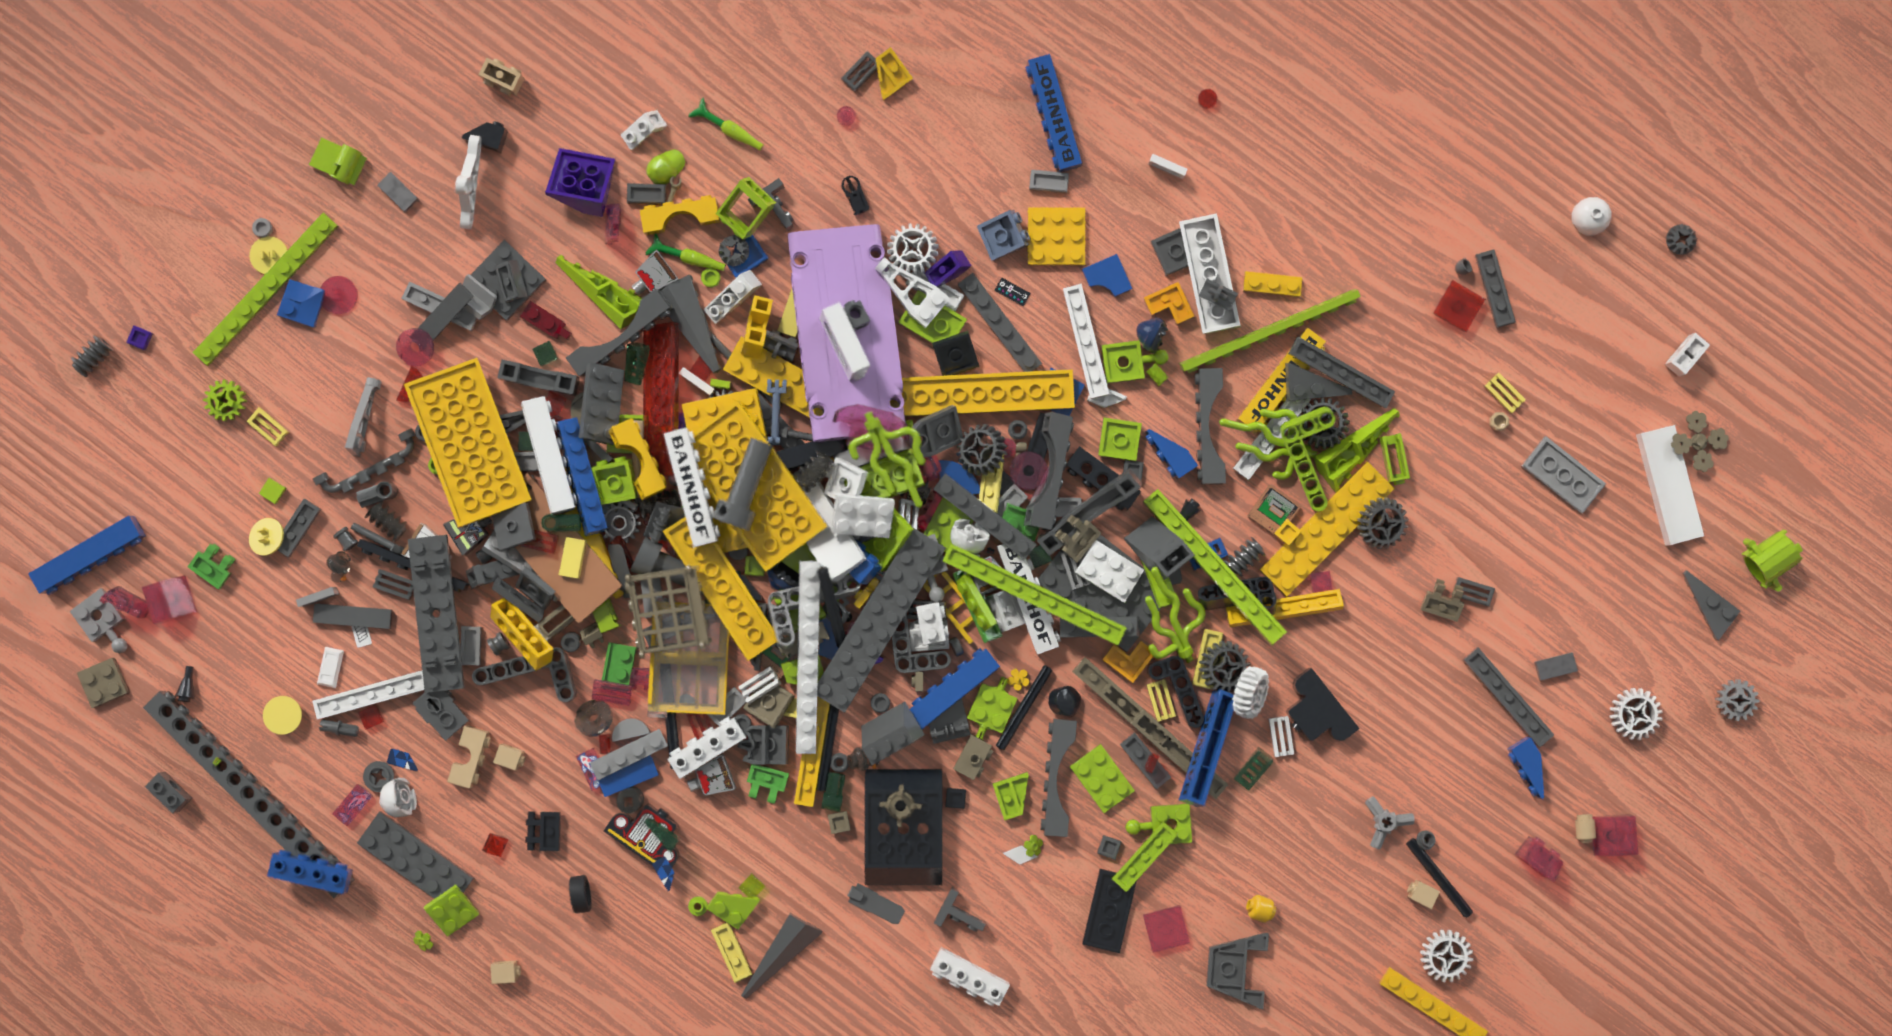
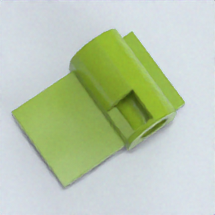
M321 137L309 165L329 174L330 177L355 186L367 157L362 156L363 154L350 146L345 144L340 146Z

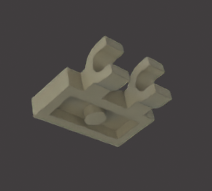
M1071 515L1067 522L1076 528L1077 532L1071 538L1068 534L1058 530L1054 536L1065 544L1062 550L1073 561L1078 562L1101 535V532L1091 522L1086 520L1083 523L1080 519H1076Z
M1437 578L1433 592H1426L1420 608L1422 611L1458 622L1464 607V602L1460 601L1464 593L1462 591L1463 587L1455 584L1452 597L1443 596L1445 581Z

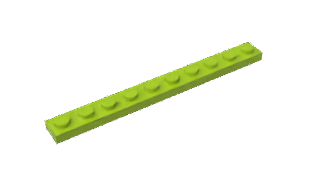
M322 213L192 353L205 365L209 366L339 226L325 213Z
M1352 289L1179 363L1180 368L1188 373L1199 369L1198 366L1201 364L1209 365L1216 362L1215 358L1220 356L1226 358L1233 355L1234 350L1250 348L1251 343L1255 341L1261 343L1268 340V336L1274 333L1276 336L1285 333L1286 328L1302 326L1304 324L1303 321L1307 319L1313 321L1322 317L1321 314L1326 311L1328 313L1339 310L1338 306L1345 304L1348 306L1357 302L1356 299L1361 297L1357 289Z
M1159 489L1143 501L1145 506L1164 526L1186 543L1195 554L1192 558L1271 646L1287 633Z
M950 544L943 559V562L1116 645H1119L1126 630V627L953 544Z

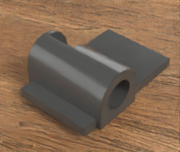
M449 690L423 693L413 702V705L416 707L415 710L427 723L434 727L445 741L469 721L454 703L456 699Z

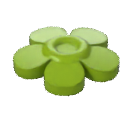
M1031 835L1030 841H1025L1024 848L1027 849V856H1038L1041 853L1039 847L1043 845L1042 839H1038L1036 835Z
M422 931L415 933L416 937L413 938V941L416 945H419L421 950L426 951L433 947V943L429 941L431 936L428 933L423 934Z

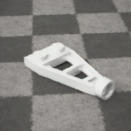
M885 257L875 268L909 315L924 328L929 325L950 299L935 285L895 266ZM889 267V270L885 272L884 269ZM897 275L903 276L910 282L903 291L894 283V278ZM912 287H918L926 292V298L920 305H914L908 297V292Z

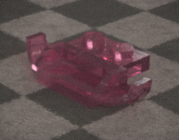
M860 404L838 409L834 413L832 421L834 423L846 422L848 423L847 426H851L847 439L848 445L855 438L868 433L864 422L867 421L864 414L870 411L874 417L879 418L882 427L888 432L908 427L893 412ZM904 435L901 437H903L905 440H908L909 435ZM872 440L857 446L872 451L874 449ZM882 446V448H881V453H884L885 451H884V448H883V446Z

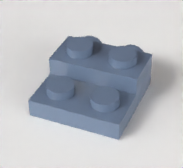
M1008 210L977 226L991 261H995L1029 245V234L1026 230L1022 229L1020 225L1022 223L1021 215L1018 212L1015 213V210Z

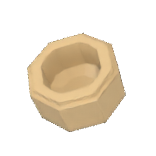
M1496 412L1490 417L1489 425L1495 431H1502L1509 425V417L1504 412Z

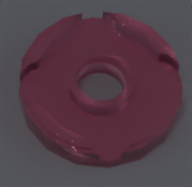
M411 328L405 330L398 337L396 350L401 360L403 359L410 366L417 367L431 360L434 354V343L426 331L419 328ZM412 342L419 346L418 352L412 350Z
M1023 452L1017 455L1010 465V477L1013 483L1024 490H1033L1040 487L1048 474L1045 460L1039 454L1033 452ZM1030 465L1033 467L1034 474L1032 476H1026L1023 473L1025 466Z

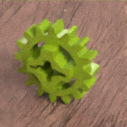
M223 379L222 384L220 381H215V387L209 385L211 391L204 392L208 395V398L203 399V401L208 403L204 408L210 409L208 413L210 416L215 415L216 420H220L222 417V421H227L228 417L230 420H235V414L241 416L239 410H245L242 403L247 402V400L242 398L246 393L239 391L241 389L240 385L235 386L234 381H230L228 384V380ZM226 398L228 402L224 403L222 399Z

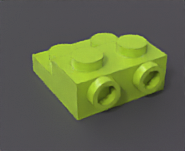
M626 456L614 458L615 462L612 463L602 460L596 462V466L591 467L601 505L638 497L634 485V478L636 477L632 459L626 460Z

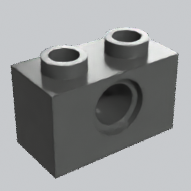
M165 771L157 773L145 786L172 814L180 812L192 799Z

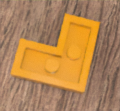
M1179 282L1143 298L1151 316L1169 308L1176 325L1194 317Z
M1140 641L1130 655H1127L1113 644L1102 660L1133 683L1153 656L1149 651V646Z

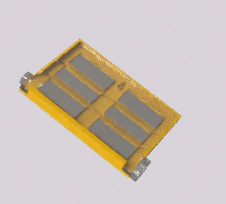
M658 598V601H656L657 610L671 609L669 598ZM675 602L676 608L689 606V603ZM705 604L703 609L704 618L708 620L707 635L708 638L712 637V642L705 645L706 649L701 650L699 645L650 653L648 717L667 718V712L725 715L729 633L710 604ZM690 610L676 612L679 626L692 624ZM672 613L659 615L661 629L674 627ZM652 616V630H655V619ZM693 628L680 630L682 642L695 640ZM675 631L662 633L664 644L677 643ZM651 634V646L659 645L658 635Z

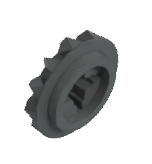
M1683 224L1673 226L1666 235L1668 248L1678 255L1691 252L1696 247V241L1698 240L1695 235L1696 231H1693L1690 226ZM1679 234L1681 236H1688L1684 240L1685 244L1683 242L1675 243L1680 238Z
M731 235L724 238L720 243L718 252L724 263L730 266H738L747 260L749 246L744 239ZM738 243L737 250L741 254L734 253L730 258L731 251L727 247L733 248Z
M375 761L365 768L363 780L367 788L374 792H381L383 786L394 779L395 774L392 767L386 762ZM382 770V776L386 779H381L377 782V777L373 774L379 773Z

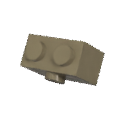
M971 734L953 769L973 780L975 777L979 778L984 770V767H982L984 760L988 761L993 753V750H991L992 745Z

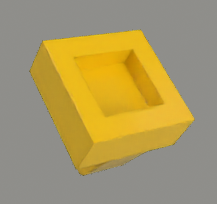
M1286 519L1274 535L1290 546L1302 531Z

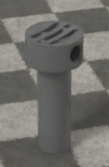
M750 438L728 500L726 502L719 499L713 518L747 531L750 530L756 513L749 510L773 447L772 445Z
M645 537L630 571L637 574L684 568L685 565L681 560L661 552L662 543H652L650 538ZM684 574L670 576L672 582L686 587Z

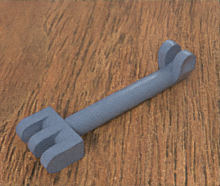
M768 379L767 393H773L771 437H768V442L770 445H780L781 393L787 394V380H783L782 387H779V380H775V387H772V379Z

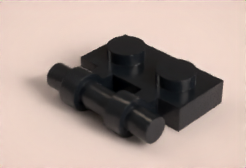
M528 811V819H526L527 836L525 837L527 850H535V843H540V851H560L561 812H540V819H535V811ZM535 826H540V837L535 836Z

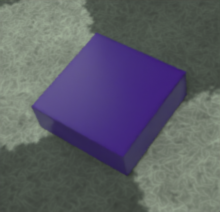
M133 325L126 343L146 351L153 333Z

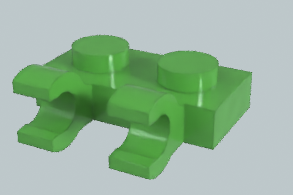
M210 544L204 553L198 551L187 567L217 589H221L232 574L227 569L236 559L231 555H225L220 564L216 563L212 558L218 553L220 547L216 544Z
M751 764L747 782L752 783L748 797L757 798L759 787L770 788L767 802L775 804L778 791L784 792L789 773Z

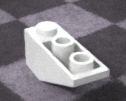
M751 270L743 272L703 310L717 324L749 298L762 283Z

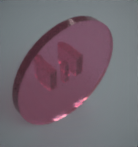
M343 276L330 277L321 285L320 289L325 290L322 306L328 312L344 314L350 311L356 304L358 297L357 289L348 278Z

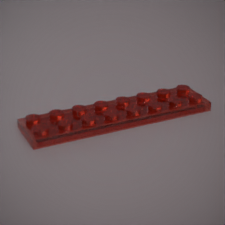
M676 322L656 324L651 330L643 331V440L647 441L649 445L648 452L651 457L655 458L658 464L657 470L664 477L675 476L664 434L679 430V323Z

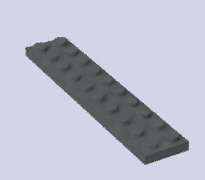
M913 528V532L903 547L898 551L817 683V696L844 713L946 547Z

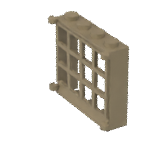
M687 565L684 568L632 576L630 574L625 575V587L627 593H630L629 609L634 615L632 626L633 630L637 632L636 647L640 650V659L645 658L644 654L692 646L700 645L702 650L706 649L705 645L712 642V637L708 638L707 635L708 620L704 618L703 609L705 608V602L701 601L700 596L702 585L697 579L696 571L699 570V565ZM684 574L686 588L672 590L670 576ZM666 577L668 590L654 592L652 578ZM648 579L650 593L636 595L634 581ZM687 592L689 606L676 608L673 594ZM669 595L671 609L657 610L655 597ZM651 597L653 611L640 613L637 599ZM690 610L692 624L679 626L676 612ZM672 613L674 627L661 629L659 615ZM654 616L656 629L643 631L640 617ZM693 628L695 640L682 642L680 630ZM675 631L677 643L664 644L662 633ZM657 634L659 645L646 647L644 635Z

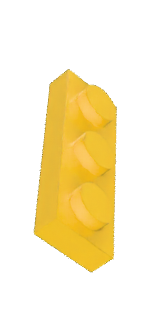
M1245 271L1243 291L1294 297L1301 296L1302 277Z

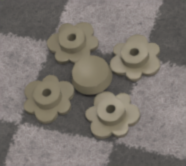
M1693 411L1692 414L1687 415L1686 421L1689 423L1688 428L1690 430L1693 429L1696 434L1691 439L1687 438L1686 434L1673 435L1671 447L1674 448L1677 455L1688 453L1691 446L1699 450L1697 455L1693 456V461H1695L1693 467L1696 470L1701 469L1702 472H1706L1714 465L1711 460L1712 455L1703 450L1707 446V441L1712 445L1713 449H1725L1727 447L1726 441L1729 440V437L1725 435L1724 429L1719 428L1711 430L1710 436L1706 438L1704 434L1700 433L1707 426L1705 422L1706 415Z

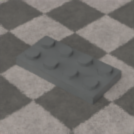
M592 362L587 363L579 431L580 439L611 446L615 445L608 431L611 427L619 424L624 370Z

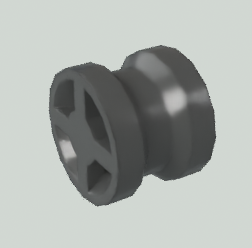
M498 632L496 637L487 639L489 647L496 656L501 654L502 650L510 648L507 639L501 632Z

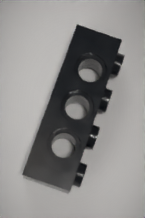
M1080 446L1066 464L1068 468L1066 471L1074 477L1080 476L1084 479L1082 483L1090 489L1095 487L1097 490H1100L1106 486L1098 484L1097 477L1099 475L1106 476L1107 484L1119 476ZM1083 464H1089L1092 467L1090 474L1082 472L1081 467ZM1136 491L1127 499L1114 506L1120 511H1123V509L1129 510L1142 491Z

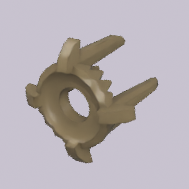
M900 785L899 791L891 794L887 802H880V807H886L888 813L897 819V826H902V819L908 818L914 809H921V804H915L912 796L904 792V785ZM903 800L906 803L905 810H896V801Z

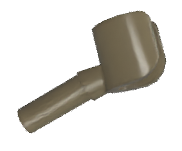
M674 176L671 177V192L667 202H672L676 190L681 188V178L679 183L675 185L673 184Z
M1018 442L1016 444L1013 468H1017L1020 453H1026V442Z

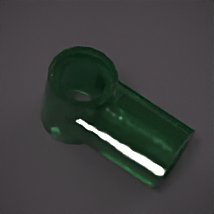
M546 514L541 519V526L548 533L581 531L580 514ZM550 519H555L556 524L553 528H547L546 526L547 521Z
M829 772L821 809L841 811L845 774Z

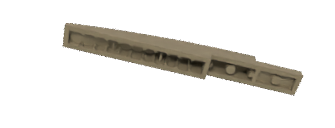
M1084 657L1072 672L1187 773L1193 753ZM1214 773L1208 793L1217 799L1228 784Z

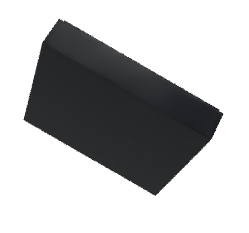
M968 331L932 343L942 376L956 375L979 367Z

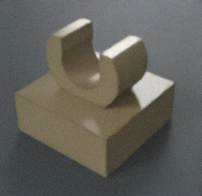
M597 622L580 631L585 645L589 644L590 647L595 648L593 641L599 639L601 643L604 642Z

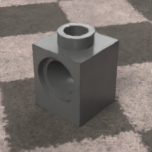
M852 300L844 304L843 309L854 331L869 325L870 319L861 300L857 302ZM857 311L860 317L854 319L850 316V312Z

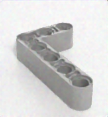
M846 575L839 581H832V585L838 589L835 593L836 599L856 595L861 585L851 575ZM852 581L856 583L857 587L850 589L846 584ZM820 585L819 603L825 602ZM799 586L773 592L768 598V610L778 647L783 650L790 649L794 644L795 636L789 610L798 609L799 601L794 602L790 597L794 594L799 596ZM773 599H779L782 602V604L780 606H774L771 603V601ZM783 617L786 619V623L780 625L776 622V619ZM787 635L791 638V641L783 643L780 638Z

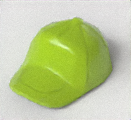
M675 149L657 155L647 164L646 174L654 184L666 185L670 182L671 177L674 176L675 178L684 168V156Z

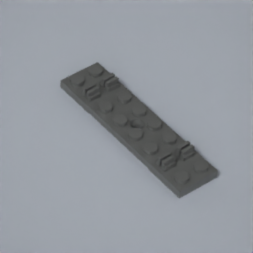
M448 535L408 539L424 691L429 693L465 688ZM435 610L440 612L439 617H434L433 612Z

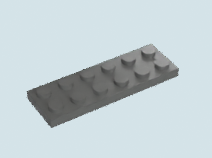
M382 811L378 812L357 842L358 845L434 899L454 885H457L464 893L474 879L469 873Z

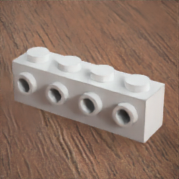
M729 716L719 722L721 726L716 729L710 727L702 732L704 736L697 740L694 737L686 742L687 747L681 750L678 747L669 753L671 757L668 758V761L679 779L746 738L735 717L732 719Z
M943 947L940 948L930 967V970L933 971L932 975L939 979L945 977L950 980L949 983L954 987L960 988L962 986L966 988L968 994L974 997L979 995L985 998L984 1002L991 1006L995 1004L1000 1005L1010 986L1006 980Z

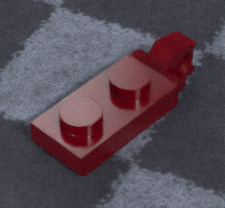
M529 301L520 315L521 318L556 339L560 335L569 340L572 333L564 329L566 324L562 320L532 301Z
M933 490V493H935L933 500L929 499L924 507L926 513L918 516L917 527L925 531L943 498L935 490Z

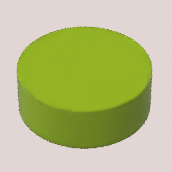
M707 268L702 272L701 281L706 287L713 288L720 283L721 277L716 269Z

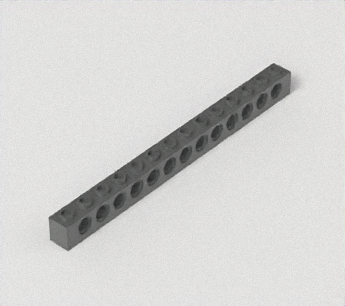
M159 691L143 707L285 850L290 851L291 855L298 856V854L310 856L311 860H315L316 856H320L322 859L328 860V864L336 865L339 862L336 856L333 854L329 855L324 850L326 847L319 840L315 841L311 837L312 833L306 827L302 828L297 823L298 819L292 813L288 814L284 810L285 806L277 799L274 800L270 796L271 792L265 786L261 787L256 782L258 779L251 772L247 773L243 769L244 765L238 759L234 760L229 755L231 752L224 745L220 746L216 742L217 738L211 732H206L202 728L203 724L197 718L193 719L189 715L190 711L184 705H179L175 701L176 697L170 691ZM168 706L172 708L171 716H168L166 714V708ZM181 720H184L186 723L184 730L179 726ZM195 733L198 734L200 737L198 743H195L193 741V735ZM208 747L213 749L212 757H209L206 753ZM216 757L226 762L227 768L225 771L220 768V763L217 766L213 764ZM235 774L240 776L239 784H236L233 780ZM249 787L254 790L252 798L247 795ZM262 801H265L268 805L266 811H263L260 807ZM275 815L281 817L280 825L274 822ZM289 828L295 831L294 838L288 836ZM303 842H306L309 846L307 852H304L301 848ZM353 874L351 875L350 884L355 880V879L352 877ZM327 891L333 898L340 895V893Z

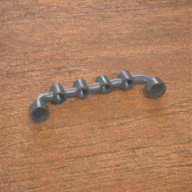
M412 428L400 433L398 436L401 442L406 441V448L391 455L336 485H329L327 483V480L330 478L326 472L312 480L316 486L320 485L323 490L329 493H336L341 490L343 493L354 489V483L359 481L360 484L371 480L370 475L377 473L379 476L387 472V467L391 464H394L396 467L404 463V458L410 455L414 449L412 437L415 436Z

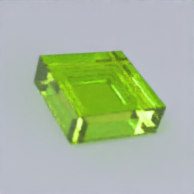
M751 873L738 888L749 898H754L766 886Z

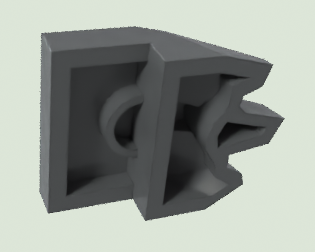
M752 725L744 730L748 740L740 741L737 746L748 751V754L743 757L744 762L751 764H788L789 726L777 725L774 729L769 725Z

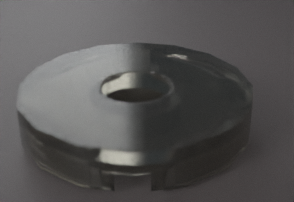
M590 700L578 708L574 720L576 728L583 735L595 737L603 734L610 727L613 721V713L609 705L604 701ZM592 715H598L596 720L589 721Z

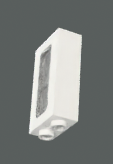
M839 302L823 309L819 319L848 380L854 379L857 381L865 377L870 363L841 303Z

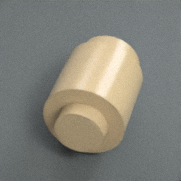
M1592 814L1577 815V820H1575L1576 839H1580L1581 843L1593 842L1592 839L1596 838L1595 819H1593Z

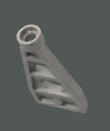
M367 377L349 430L345 448L352 456L360 457L361 452H364L366 448L364 438L374 394L377 390H380L382 381L375 378Z

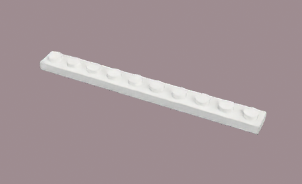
M800 561L796 754H816L820 586L817 569L820 568L819 561Z

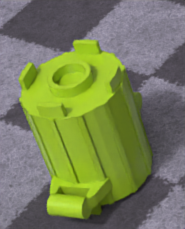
M1784 529L1776 532L1759 545H1756L1754 540L1748 538L1743 540V544L1747 548L1742 553L1746 567L1761 583V587H1769L1777 592L1782 590V585H1780L1777 578L1803 559L1800 556V552L1803 551L1799 543L1794 544L1785 535L1787 531Z

